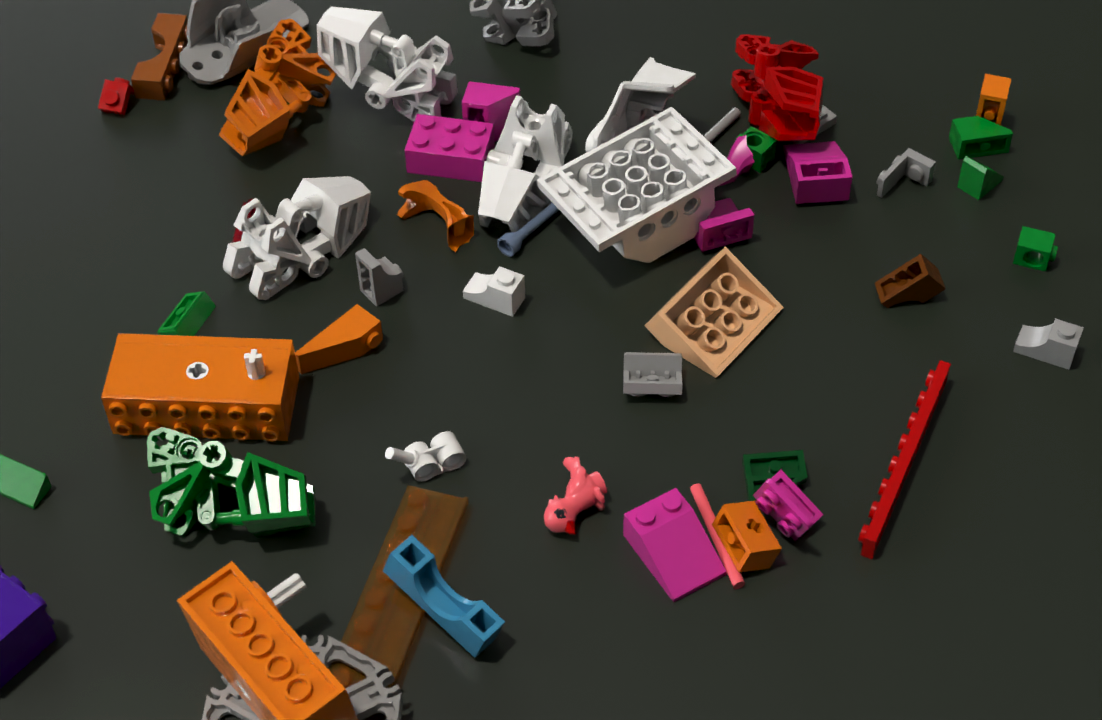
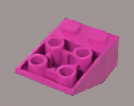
M835 141L783 145L796 204L849 200L852 174L848 158Z

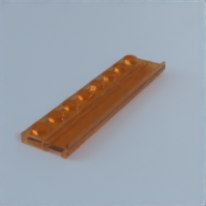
M410 485L407 486L341 640L342 643L389 668L395 682L387 685L386 688H392L396 685L425 613L410 596L383 572L389 554L410 535H413L435 556L436 565L441 574L469 504L468 497L460 498ZM340 661L331 663L329 671L345 688L366 679L363 673Z

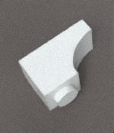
M500 266L491 275L475 273L463 290V299L513 317L525 299V276Z

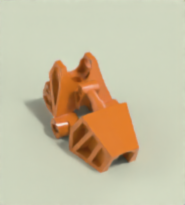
M292 19L280 20L267 44L259 49L254 67L255 72L250 69L247 70L225 110L224 116L227 118V121L220 130L219 136L241 156L280 141L288 127V121L293 117L294 113L306 112L309 105L324 107L331 92L326 88L325 84L331 85L337 74L318 53H308L306 51L311 46V37ZM289 30L290 32L287 37L284 38L283 33ZM320 68L327 69L331 75H322L317 70ZM310 91L320 92L324 97L315 98L311 95Z

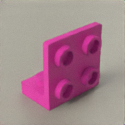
M731 198L716 201L715 208L705 221L699 222V231L694 239L701 251L704 252L752 238L754 213L751 208L738 211Z

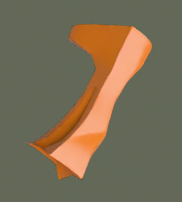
M428 180L405 184L399 189L398 195L407 200L399 209L397 215L405 220L422 211L434 210L446 222L448 246L456 252L460 245L469 242L470 238L474 235V215H467L462 207L446 199L440 194L437 187Z

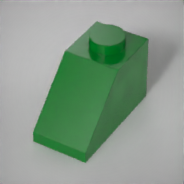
M980 116L952 119L949 140L959 160L964 159L965 156L974 158L1009 153L1013 132Z

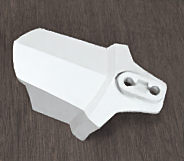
M650 57L632 81H623L620 84L604 119L597 124L587 138L585 145L586 153L657 115L653 110L662 111L666 101L669 98H673V94L696 78V73L657 63L654 58Z

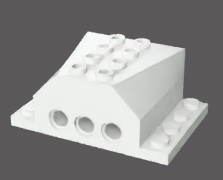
M670 107L537 179V185L599 252L613 245L624 258L650 263L695 237L699 231V222L705 221L715 208L714 188L735 177L737 169L673 107Z

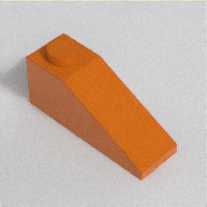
M356 304L295 352L299 373L304 374L365 355L371 349L376 348L383 340L381 321Z

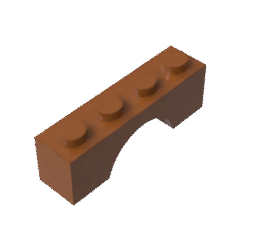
M157 14L151 30L155 47L161 50V53L150 60L137 63L131 78L135 98L165 101L168 91L172 90L174 76L179 73L180 52L188 43L186 34L187 15Z

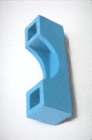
M410 535L389 554L383 572L474 658L497 638L505 621L483 600L471 601L456 593L441 576L436 565L435 556L413 535Z

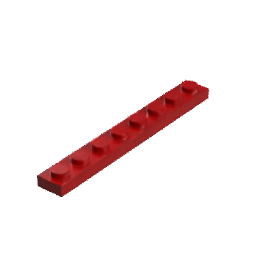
M940 360L936 370L930 369L925 382V386L928 389L926 392L921 390L916 403V407L919 410L917 413H911L907 424V429H910L909 434H902L897 448L898 451H901L899 457L893 455L888 468V473H891L889 479L883 478L878 495L882 497L879 502L874 501L868 515V518L872 519L870 525L864 524L861 529L858 542L863 543L861 556L869 559L874 557L947 383L951 363Z

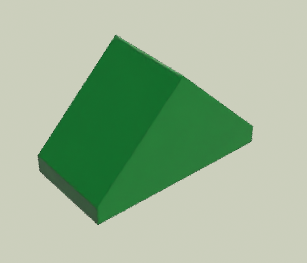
M965 156L957 188L980 200L998 185L1004 176L986 165Z

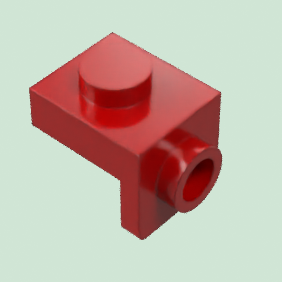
M115 78L114 81L105 79L98 109L103 112L125 115L130 95H135L130 81L122 78Z

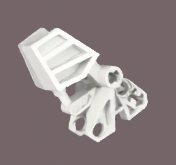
M331 6L323 14L317 24L318 55L351 90L357 82L369 87L365 94L368 104L376 109H383L389 100L393 99L395 109L413 122L417 114L441 117L440 103L444 105L450 104L458 91L456 74L442 71V68L450 65L454 59L449 43L436 35L417 49L413 45V40L407 35H402L399 39L389 37L390 29L383 12ZM433 45L440 46L444 53L437 52ZM379 53L388 57L387 64L395 74L396 79L393 80L390 76L368 65L371 59L374 60ZM401 98L407 100L411 106L405 104Z
M521 96L515 97L494 150L489 151L484 162L478 211L481 226L488 227L491 219L495 218L501 220L502 223L508 224L511 232H516L551 204L548 197L538 188L537 179L564 165V159L569 151L573 137L569 122H565V114L557 105L551 104L546 114H537L529 108L528 103ZM523 155L532 157L536 161L540 160L535 173L521 170Z
M350 176L303 178L292 199L286 198L280 202L276 217L269 215L261 202L254 198L242 206L236 218L234 226L243 231L241 241L228 243L223 261L224 271L234 279H239L253 270L249 290L259 300H267L291 284L297 277L299 268L312 278L321 276L326 271L329 263L324 255L330 252L339 259L367 225L371 192L361 181ZM255 208L256 212L254 215L247 219L248 213ZM316 226L321 229V233L302 244L296 239L299 229L305 233Z

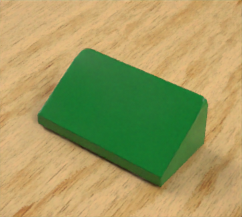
M205 291L186 293L158 329L157 333L159 335L195 336L215 309V303Z
M0 454V495L34 509L52 487L47 474Z

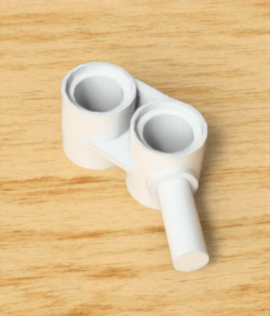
M451 431L437 434L430 442L431 448H428L425 442L418 441L407 446L404 451L389 447L385 452L387 459L404 463L406 467H409L415 480L419 482L427 481L444 472L458 469L465 463L467 458L454 433Z

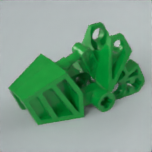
M165 427L151 431L148 435V468L152 474L161 473L162 484L149 491L152 519L163 523L165 531L185 537L198 520L208 530H215L219 525L233 524L234 527L245 526L256 537L315 526V487L306 483V476L303 473L247 452L244 460L235 459L225 446L218 441H209L203 445L193 436ZM165 438L169 441V443L161 447L156 444L158 440H164ZM225 490L237 494L239 509H235L232 512H220L219 496ZM161 504L164 506L163 517L158 512ZM184 513L187 518L185 525L178 529L173 528L172 526L175 521Z

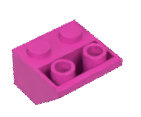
M469 81L462 100L463 120L494 123V141L499 140L510 106L515 97L520 96V88Z

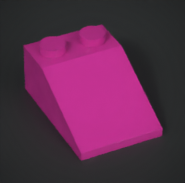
M677 488L624 514L623 536L673 602L726 575L727 571L696 513Z

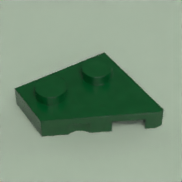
M803 450L743 454L742 457L748 501H756L753 497L754 493L769 478L771 479L780 470L797 487L807 481L808 476Z

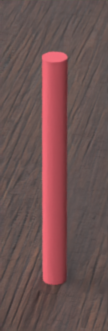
M694 484L690 487L693 498L733 588L740 589L745 585L741 573L738 572L712 526L716 517L701 484Z

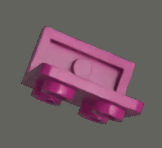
M782 470L777 472L771 479L769 478L753 495L758 508L763 513L770 514L778 522L777 527L780 532L788 538L791 537L794 541L824 515Z

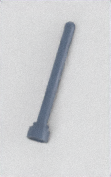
M551 203L518 231L505 233L497 240L500 251L508 257L513 256L520 250L522 241L556 214L559 209Z

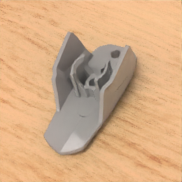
M192 0L186 32L188 44L180 52V68L182 67L187 72L189 79L200 84L210 85L229 79L256 63L259 49L267 44L270 35L280 20L292 19L304 29L309 25L307 14L291 0H269L253 9L249 8L246 0ZM290 31L284 32L283 37L286 38Z

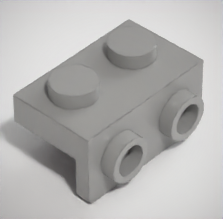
M624 353L623 394L637 397L646 394H659L663 397L682 395V354Z

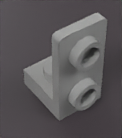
M908 148L901 156L898 155L887 171L883 170L878 176L876 182L878 185L877 196L882 198L904 175L927 187L933 180L936 161Z

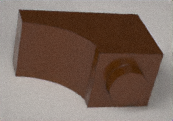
M919 254L875 282L881 304L886 308L905 301H920L923 304L946 289L939 269L922 254Z

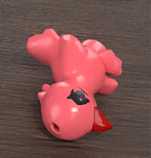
M566 457L563 465L570 472L571 479L567 485L564 498H559L555 495L554 500H549L544 512V523L552 532H566L569 535H576L575 521L577 515L593 505L600 511L604 510V494L607 493V488L598 471L588 475L586 469L581 466L579 457Z

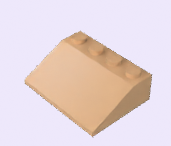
M725 246L644 326L664 347L674 353L682 354V358L716 378L784 307Z

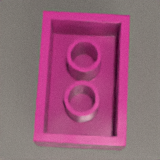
M417 114L405 147L407 173L482 182L484 162L489 151L494 150L495 147L494 123Z

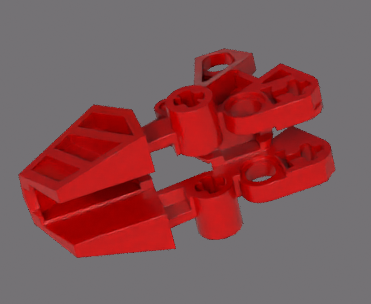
M749 34L740 35L736 38L735 51L741 59L755 66L754 70L738 69L733 71L731 86L741 99L750 102L749 122L759 126L760 131L778 141L815 140L821 120L823 77L804 71L802 68L811 61L817 60L819 53L812 46L792 40L777 45L771 44V37Z

